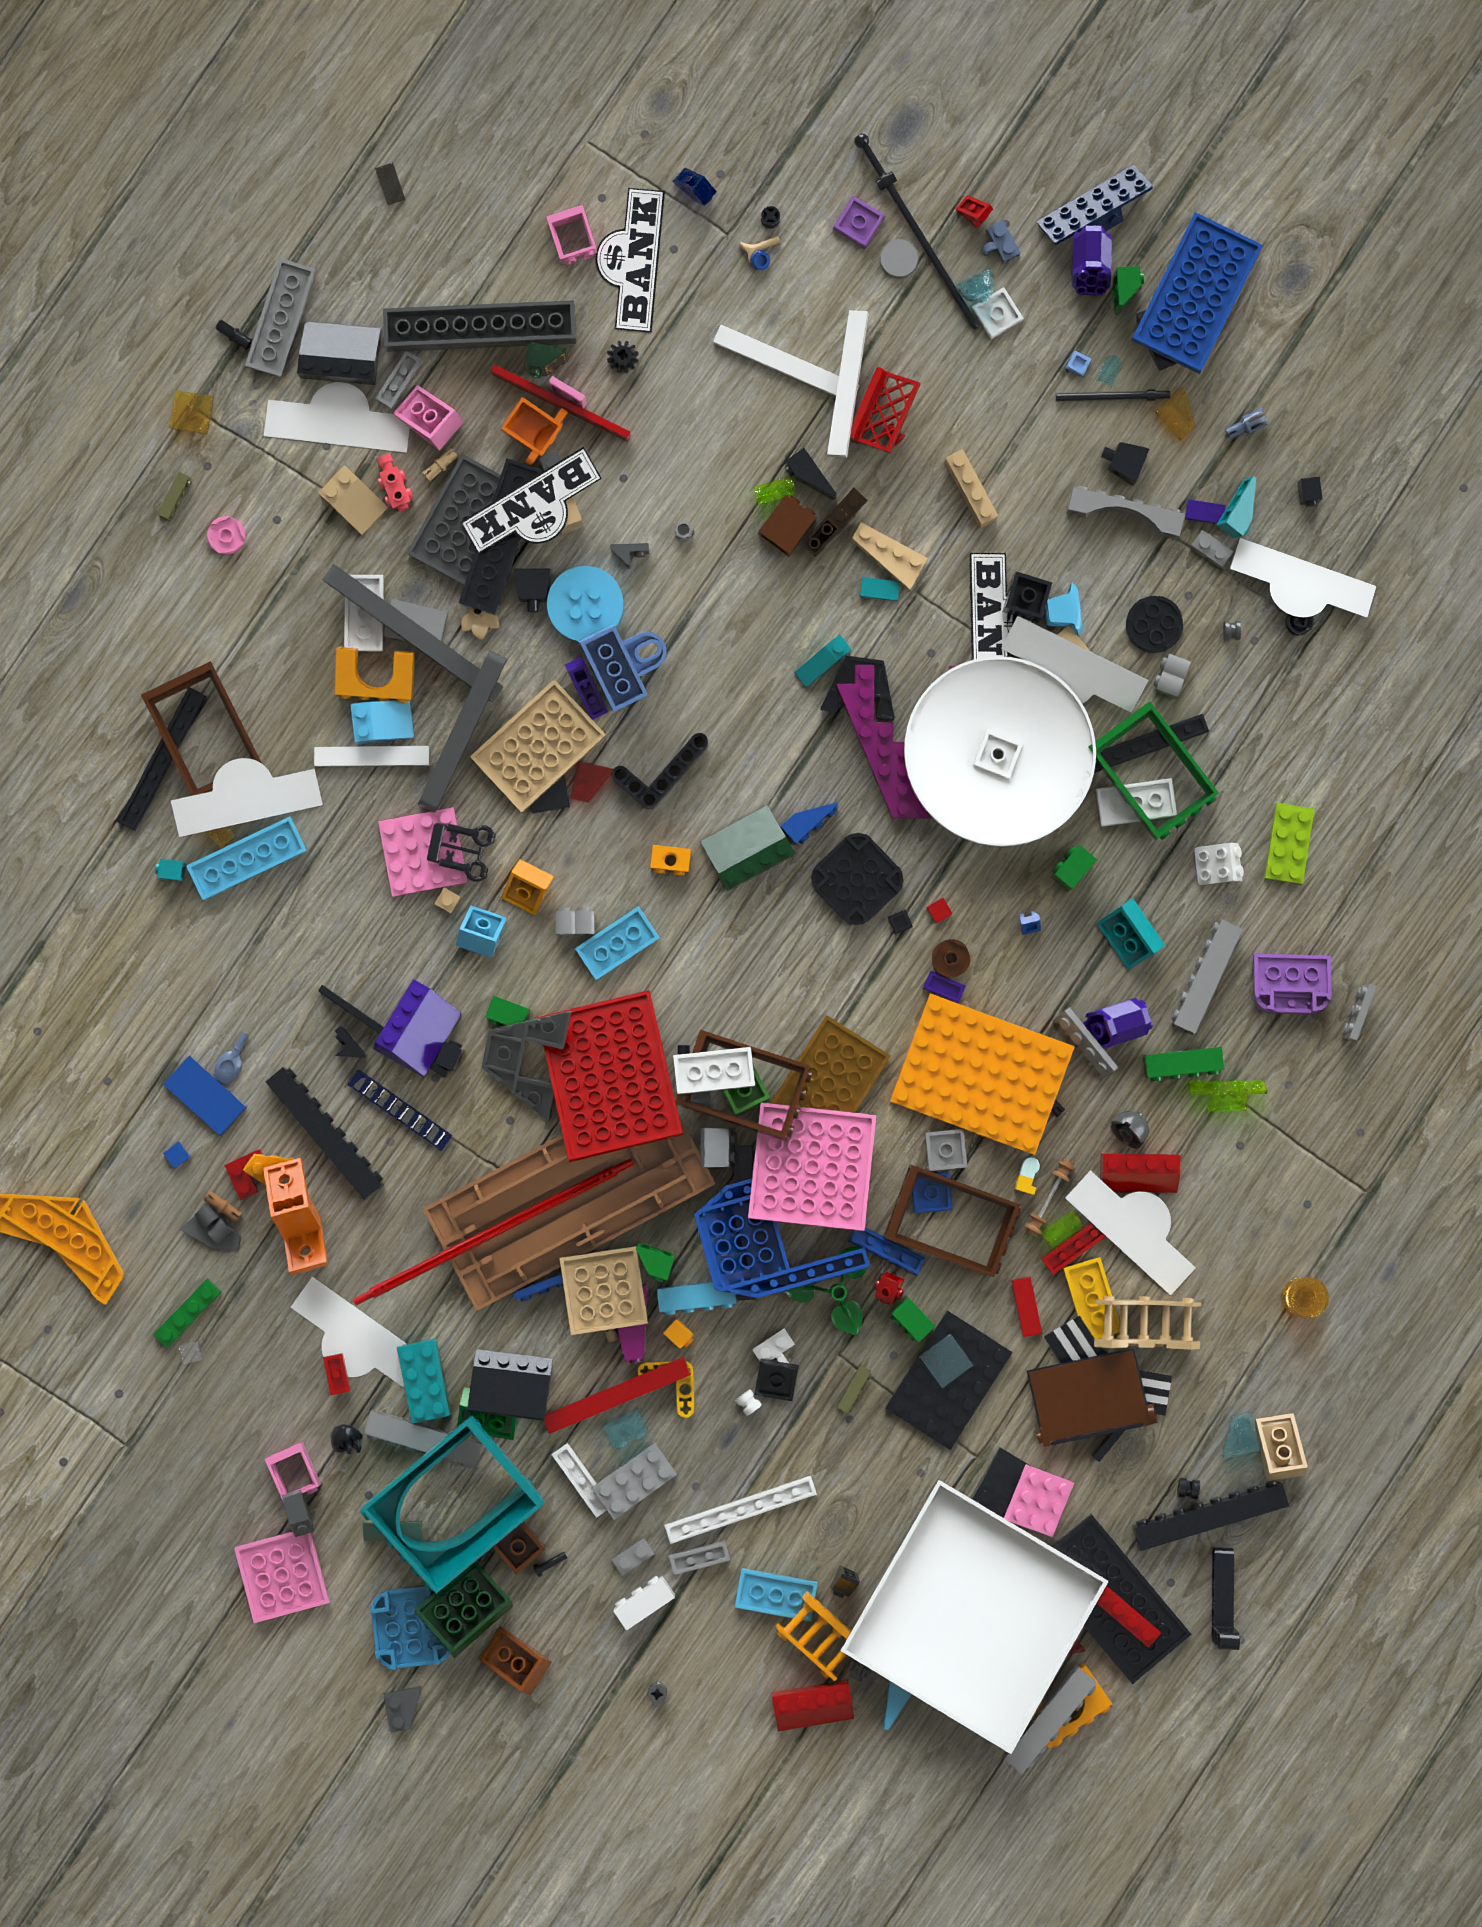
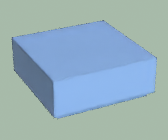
M1074 351L1065 369L1083 377L1091 358Z

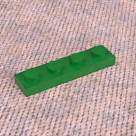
M206 1279L153 1335L168 1348L211 1304L221 1291L209 1279Z

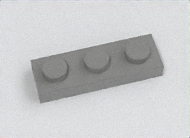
M405 351L376 396V400L393 410L422 364V360Z
M726 1541L669 1555L674 1575L730 1560Z

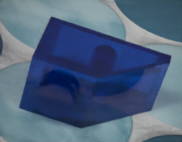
M684 168L673 180V183L684 193L703 206L710 202L717 192L705 176L687 168Z

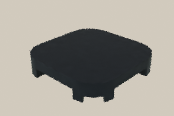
M853 833L845 837L815 866L811 875V882L815 891L842 920L851 925H862L868 922L898 894L904 880L900 867L890 859L870 836L862 833Z

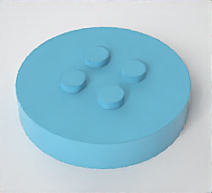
M578 566L565 571L553 582L547 597V611L551 623L559 634L572 642L579 643L578 641L610 625H614L617 628L623 616L624 601L620 587L611 575L596 567Z

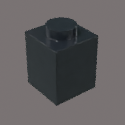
M1320 477L1301 478L1297 482L1300 505L1306 504V507L1317 506V503L1322 500Z

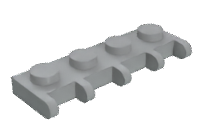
M1070 1007L1052 1020L1054 1023L1058 1022L1065 1030L1064 1036L1069 1035L1078 1046L1075 1048L1077 1052L1081 1050L1085 1057L1088 1058L1090 1062L1087 1064L1089 1066L1093 1065L1100 1073V1080L1118 1068Z

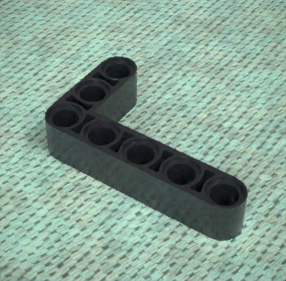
M703 733L693 735L649 787L624 766H616L612 771V778L617 785L644 808L654 809L707 749L708 739ZM697 738H702L705 740V744L702 747H697L694 741ZM685 752H689L693 756L688 762L682 759V755ZM678 767L680 773L677 776H672L669 773L670 768ZM624 771L626 777L623 780H618L615 777L616 772ZM660 781L667 783V788L663 791L657 788V784ZM633 783H638L641 786L640 790L636 793L630 791V786ZM646 796H653L655 802L652 805L645 804L644 799Z
M1213 1547L1211 1633L1212 1642L1219 1650H1239L1240 1636L1239 1632L1234 1628V1549Z

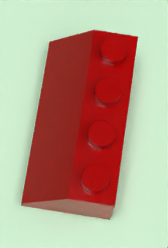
M1100 1153V1180L1113 1192H1178L1180 1179L1179 1154Z
M848 1680L772 1692L778 1732L854 1719Z

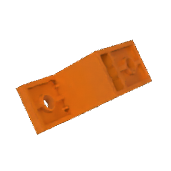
M297 1158L263 1168L270 1216L284 1238L289 1273L295 1275L327 1266L328 1259L321 1216L308 1195L302 1159ZM284 1178H290L288 1183L281 1184ZM305 1249H311L309 1254L302 1255Z

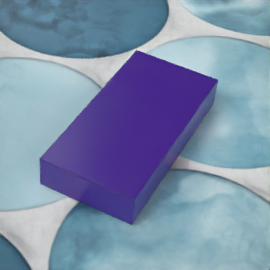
M1188 499L1185 519L1217 524L1225 512L1226 505Z
M930 971L923 989L959 1003L966 986Z

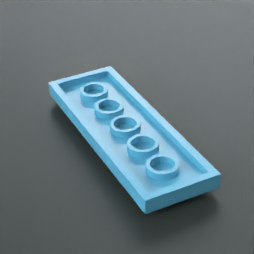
M289 816L186 867L204 901L307 852V849L292 817Z

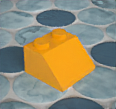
M519 859L509 876L501 899L535 916L554 876Z

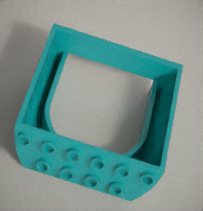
M470 1416L361 1507L360 1513L366 1520L370 1519L374 1523L373 1527L377 1533L384 1534L386 1537L385 1541L391 1548L395 1547L399 1551L398 1555L403 1562L408 1561L412 1572L417 1577L420 1575L424 1579L423 1584L428 1590L432 1589L437 1594L545 1503L541 1494L534 1488L532 1480L530 1478L527 1479L481 1427L478 1418ZM472 1434L480 1440L519 1485L468 1529L452 1538L432 1542L420 1541L407 1537L400 1528V1511L410 1488L419 1478Z

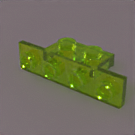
M1197 1080L1188 1082L1190 1095H1208V1111H1247L1248 1094H1267L1268 1092L1265 1082L1260 1080H1215L1213 1082Z

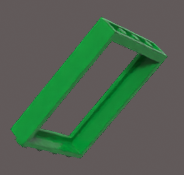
M1150 701L1095 741L1097 764L1154 840L1158 838L1161 840L1165 839L1171 834L1169 832L1170 829L1174 826L1178 829L1186 823L1184 820L1186 817L1191 815L1193 818L1201 812V806L1204 804L1209 806L1217 800L1215 796L1219 792ZM1146 718L1151 720L1205 792L1202 797L1158 829H1156L1100 754V752ZM1091 744L1090 746H1088V748L1093 752V746Z

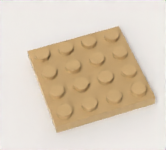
M637 1246L560 1258L571 1335L648 1324L639 1259L636 1251Z

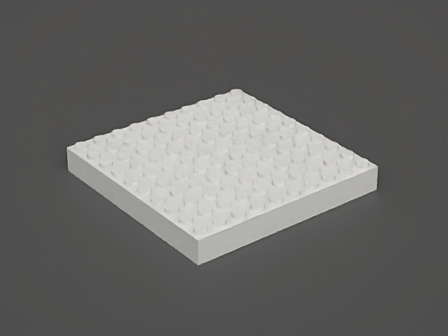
M938 1480L841 1651L1012 1754L1105 1589L1108 1580Z

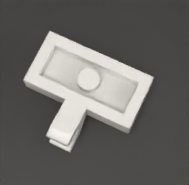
M784 1328L752 1350L759 1361L760 1359L772 1360L776 1357L778 1362L789 1363L783 1352L795 1345V1343Z

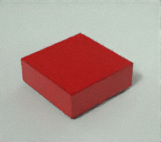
M944 898L926 907L936 924L953 914Z

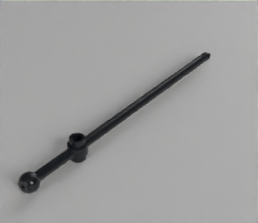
M864 133L859 134L855 137L854 143L858 148L863 149L880 179L875 181L881 191L885 188L888 190L973 329H977L979 325L895 189L893 183L897 179L894 173L891 171L887 174L868 145V136Z

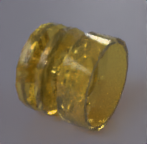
M1297 1277L1285 1284L1282 1289L1281 1300L1286 1311L1293 1316L1312 1318L1319 1316L1325 1311L1329 1302L1328 1289L1320 1280L1311 1277ZM1300 1294H1303V1296L1306 1297V1300H1302V1298L1299 1297Z

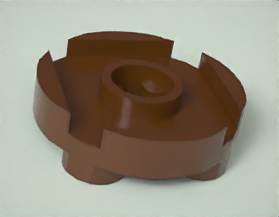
M955 939L945 940L939 943L933 950L932 965L940 975L948 978L957 977L968 969L970 955L966 945ZM953 953L955 954L956 962L949 964L947 963L946 955Z

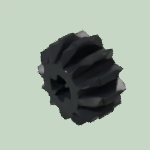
M618 341V347L612 344L611 348L613 351H607V355L610 356L607 358V362L612 363L610 366L612 370L617 367V373H620L622 369H624L625 373H628V367L634 370V364L639 362L635 358L639 356L638 351H634L635 345L628 347V341H625L624 345L621 344V341ZM626 354L627 359L620 360V356Z

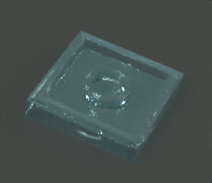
M951 1334L919 1356L942 1388L973 1366Z

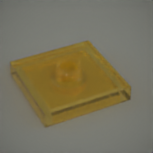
M175 390L169 428L207 435L214 397Z

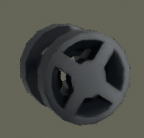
M767 206L763 209L761 222L764 227L773 229L778 226L780 212L776 207Z

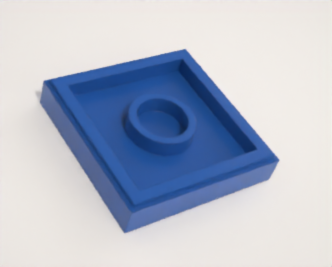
M949 1172L936 1173L938 1175L949 1178ZM921 1176L917 1177L912 1191L914 1213L952 1210L950 1187Z

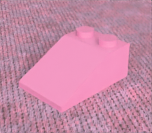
M418 385L393 412L398 419L439 451L464 423L453 408Z

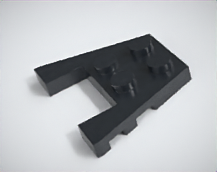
M846 656L822 703L820 711L838 712L840 694L836 684H854V665H874V698H879L877 718L894 720L895 716L884 661Z

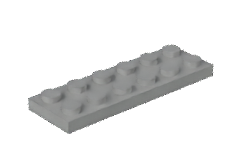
M279 258L245 363L247 368L279 378L283 377L317 272L316 269Z

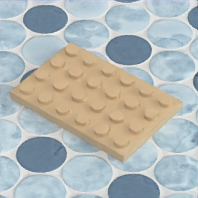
M554 679L477 749L470 758L518 810L523 813L604 739L606 734Z

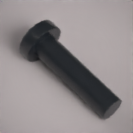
M562 1552L540 1565L534 1564L533 1568L537 1576L541 1577L543 1575L542 1572L567 1559L565 1552Z

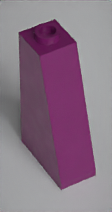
M642 1284L647 1312L648 1285ZM646 1324L617 1328L625 1361H630V1364L640 1362L641 1358L645 1356Z

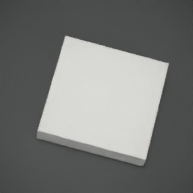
M1004 287L971 307L991 340L1024 320Z

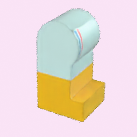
M1028 1157L1023 1160L1014 1189L1035 1194L1036 1187L1032 1186L1035 1173L1040 1168L1037 1159Z

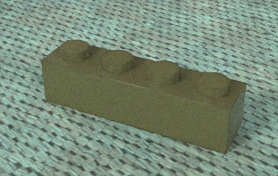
M178 472L157 513L160 517L168 521L174 518L176 508H179L181 499L186 495L187 487L189 488L191 485V478Z
M859 1365L837 1405L838 1409L847 1414L849 1411H852L854 1401L857 1402L860 1397V1390L863 1391L866 1386L864 1384L866 1379L869 1380L872 1375L870 1373L871 1370Z

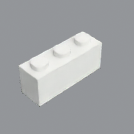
M657 1576L653 1577L647 1582L648 1585L643 1589L638 1587L631 1592L632 1596L626 1600L624 1597L615 1603L616 1607L613 1611L626 1630L675 1598L674 1592L663 1576L659 1578Z

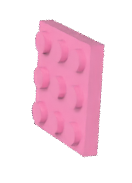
M1025 1465L1004 1519L1053 1537L1074 1483Z

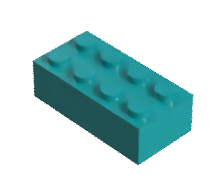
M437 1338L399 1345L397 1352L411 1422L417 1423L450 1416L452 1411Z

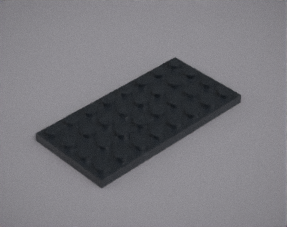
M1092 1514L1088 1515L1052 1546V1548L1108 1580L1106 1586L1161 1632L1148 1648L1097 1603L1086 1620L1084 1627L1132 1684L1192 1635Z

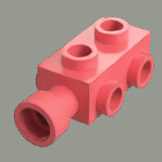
M391 454L378 457L376 460L379 467H382L383 470L379 472L381 478L378 481L381 489H386L388 496H385L388 507L392 506L393 510L398 509V512L409 509L408 505L412 504L410 499H413L410 487L406 489L404 481H407L403 470L399 471L397 466L393 467ZM390 475L395 476V479L393 481L388 480V477ZM401 493L402 497L400 499H396L395 494Z

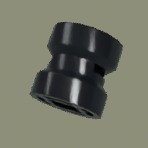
M1179 1478L1177 1496L1183 1498L1189 1496L1191 1499L1197 1500L1200 1492V1481L1194 1479L1188 1481L1186 1478Z

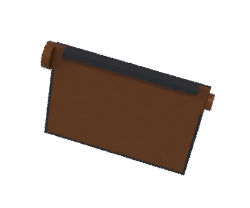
M1135 1348L1027 1370L1040 1432H1037V1439L1039 1444L1043 1443L1044 1447L1158 1423L1154 1404H1147Z

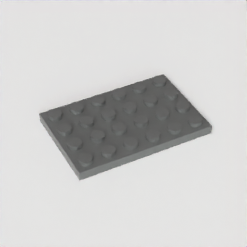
M462 454L408 549L407 555L465 585L476 549L460 522L492 503L501 475Z

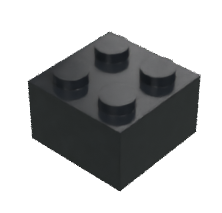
M1016 571L1012 576L1002 612L1039 623L1043 617L1053 582Z

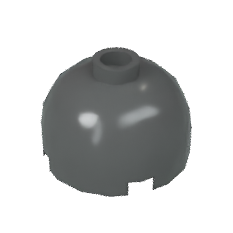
M1124 1111L1111 1121L1112 1125L1110 1128L1113 1134L1121 1142H1123V1139L1129 1143L1127 1146L1130 1148H1140L1149 1135L1146 1117L1140 1112Z

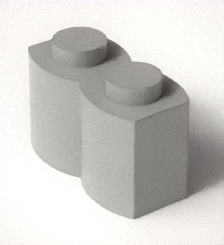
M1169 654L1167 658L1163 657L1159 667L1162 668L1161 675H1156L1153 686H1156L1155 692L1176 699L1191 661Z
M561 907L560 911H556V935H594V911H590V907H579V911H571L570 907Z

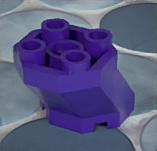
M1085 226L1082 228V232L1078 234L1077 231L1073 234L1072 287L1076 289V293L1079 295H1103L1106 293V289L1110 287L1112 276V235L1109 232L1107 234L1102 226Z
M1137 998L1089 1012L1085 1016L1087 1021L1083 1022L1084 1026L1103 1049L1145 1036L1153 1027L1146 1003L1143 1000L1139 1001Z

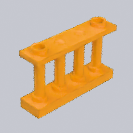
M807 1591L802 1596L805 1602L803 1604L804 1607L785 1628L778 1623L776 1625L779 1631L777 1634L784 1641L788 1639L821 1669L819 1672L826 1679L832 1678L835 1681L837 1677L833 1670L842 1662L847 1654L840 1651L827 1666L819 1658L838 1637L843 1636L847 1639L851 1630ZM816 1611L819 1614L818 1620L798 1641L790 1633L809 1612ZM829 1623L833 1627V1632L814 1653L810 1652L805 1645L824 1624L827 1625Z

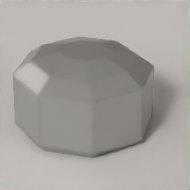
M683 520L676 524L674 532L678 539L684 541L691 538L693 528L689 522Z

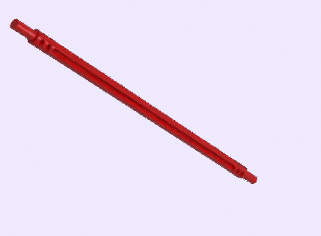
M628 1159L614 1167L610 1166L404 1272L369 1288V1291L355 1297L353 1302L357 1306L371 1298L375 1299L543 1212L610 1180L612 1177H616L617 1173L634 1164L631 1159Z

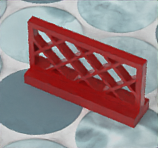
M877 367L853 420L850 440L856 444L861 443L891 453L921 384ZM888 379L896 380L897 385L887 389L886 383ZM908 384L913 385L912 391L904 395L902 387ZM899 389L902 396L892 401L889 393ZM887 395L889 403L880 407L879 399ZM904 400V409L896 412L894 405ZM892 407L894 414L884 418L882 410ZM879 412L882 420L872 424V415ZM896 418L898 422L896 427L889 430L886 422ZM884 424L886 432L877 435L874 428ZM872 429L874 437L869 440L862 439L865 432ZM888 435L890 441L888 446L885 447L880 444L879 439Z

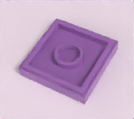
M852 196L835 223L833 230L865 249L885 218V215Z

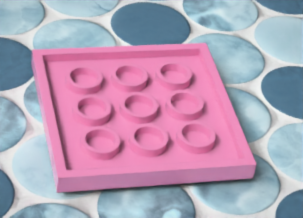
M454 807L436 810V813L431 811L378 821L392 897L468 883L467 876L463 871L439 866V863L427 860L434 823L457 825ZM444 829L442 842L461 847L459 834L456 836V843H454V840L450 842L451 832ZM441 846L438 857L439 861L440 859H445L447 857V850H450L449 853L454 851V856H452L454 862L465 864L461 850Z
M293 1531L234 1548L254 1623L330 1602L312 1532L295 1537Z

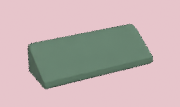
M372 1521L363 1522L364 1541H385L386 1537L383 1533H377ZM400 1521V1528L404 1535L422 1541V1521Z

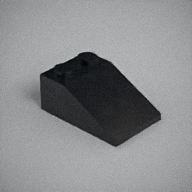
M999 1447L971 1494V1499L1004 1518L1024 1467L1029 1464Z

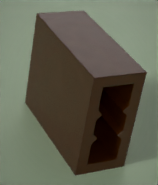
M792 495L790 497L784 496L758 532V535L788 557L816 522L817 518L814 516L816 513L813 510L799 505L800 501Z

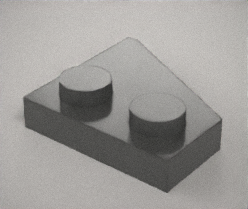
M421 1686L383 1694L391 1733L411 1728Z

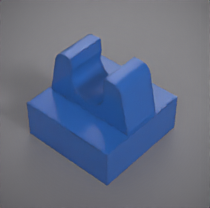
M1034 910L1031 911V916L1025 917L1024 913L1020 914L1022 935L1041 931L1040 917Z

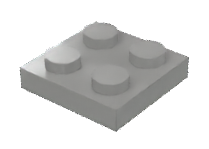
M964 1129L925 1133L929 1171L967 1167Z

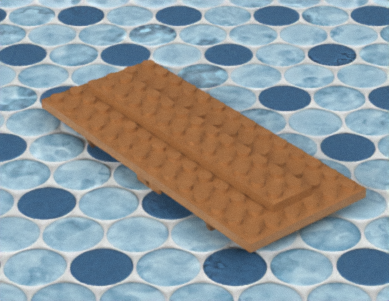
M680 1115L679 1119L683 1132L681 1136L573 1162L568 1160L562 1134L424 1207L423 1210L443 1249L447 1250L610 1166L614 1167L628 1159H631L634 1164L617 1173L616 1177H612L610 1180L451 1259L450 1262L475 1310L478 1311L561 1267L560 1258L585 1254L715 1185L716 1183L708 1168L701 1167V1155Z

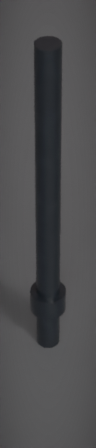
M1155 389L1137 392L1056 393V401L1124 399L1155 401V399L1170 398V391H1155Z

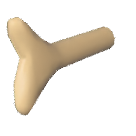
M779 236L755 245L739 242V246L748 254V262L750 263L751 255L755 251L763 250L781 242Z

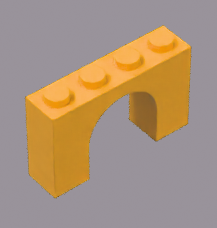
M338 647L336 649L335 695H340V698L350 699L351 696H359L360 700H370V697H376L378 701H389V698L397 699V702L407 703L408 700L413 698L415 652L396 650L394 652L392 679L382 687H372L364 683L358 674V648Z
M1084 1662L1078 1666L1096 1681V1689L1090 1696L1086 1695L1082 1700L1084 1703L1079 1712L1071 1718L1066 1726L1062 1725L1059 1728L1058 1736L1052 1742L1049 1741L1046 1744L1048 1749L1059 1746L1063 1742V1738L1076 1734L1080 1726L1090 1724L1094 1721L1096 1715L1106 1713L1110 1709V1705H1112V1702ZM1040 1702L1038 1708L1036 1709L1034 1715L1032 1716V1718L1035 1716V1714H1036V1713L1040 1710V1708L1043 1706V1704H1042L1041 1702Z

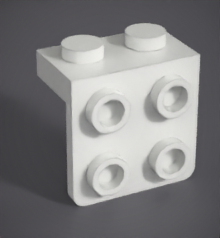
M1223 843L1195 848L1199 885L1243 881L1244 870L1240 862L1242 852L1238 843Z

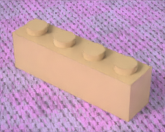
M961 449L946 457L944 463L978 527L981 529L996 521L998 514L964 450Z

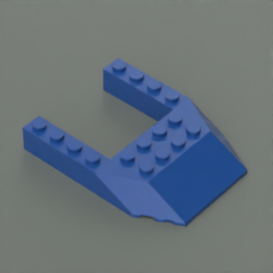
M752 1179L726 1185L715 1197L694 1214L714 1289L718 1291L761 1298L865 1270L870 1267L866 1250L862 1248L790 1268L777 1222L748 1219Z

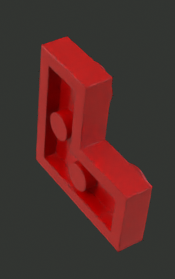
M261 1149L224 1165L240 1200L259 1192L252 1176L246 1173L243 1168L253 1154H263Z

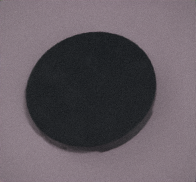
M1148 596L1138 600L1131 607L1126 617V632L1129 639L1137 648L1149 653H1160L1170 649L1179 640L1183 631V619L1180 609L1173 601L1163 596Z

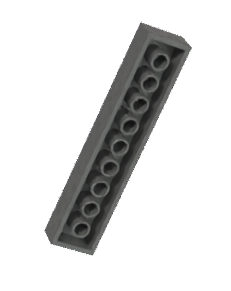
M574 300L383 308L384 347L387 352L576 344Z

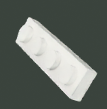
M566 1443L552 1453L556 1462L596 1518L607 1511L592 1490V1487L597 1484L571 1446Z

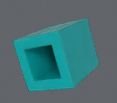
M160 859L159 863H156L155 874H158L157 878L183 882L186 863Z

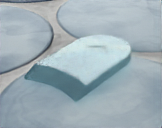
M1110 355L1105 359L1097 377L1098 381L1106 382L1111 387L1121 366V361L1117 356Z

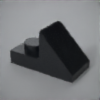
M339 1026L335 1030L337 1033L336 1039L342 1045H347L335 1056L359 1058L367 1056L343 1026Z

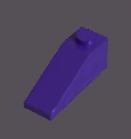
M579 657L565 664L566 670L589 717L593 720L608 713L583 658Z

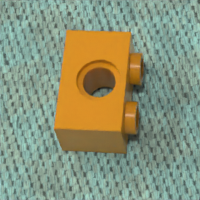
M653 845L650 868L654 869V873L665 874L666 871H672L673 875L684 876L685 873H689L691 849ZM668 856L676 858V863L673 866L666 865L665 859Z

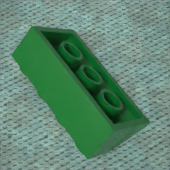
M639 1242L636 1251L648 1274L652 1275L651 1279L659 1282L668 1280L676 1254Z

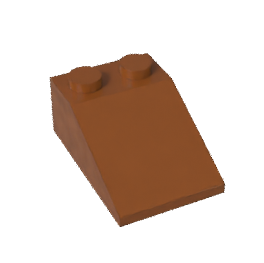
M503 1627L499 1628L479 1659L520 1692L529 1695L532 1694L552 1663L539 1651Z

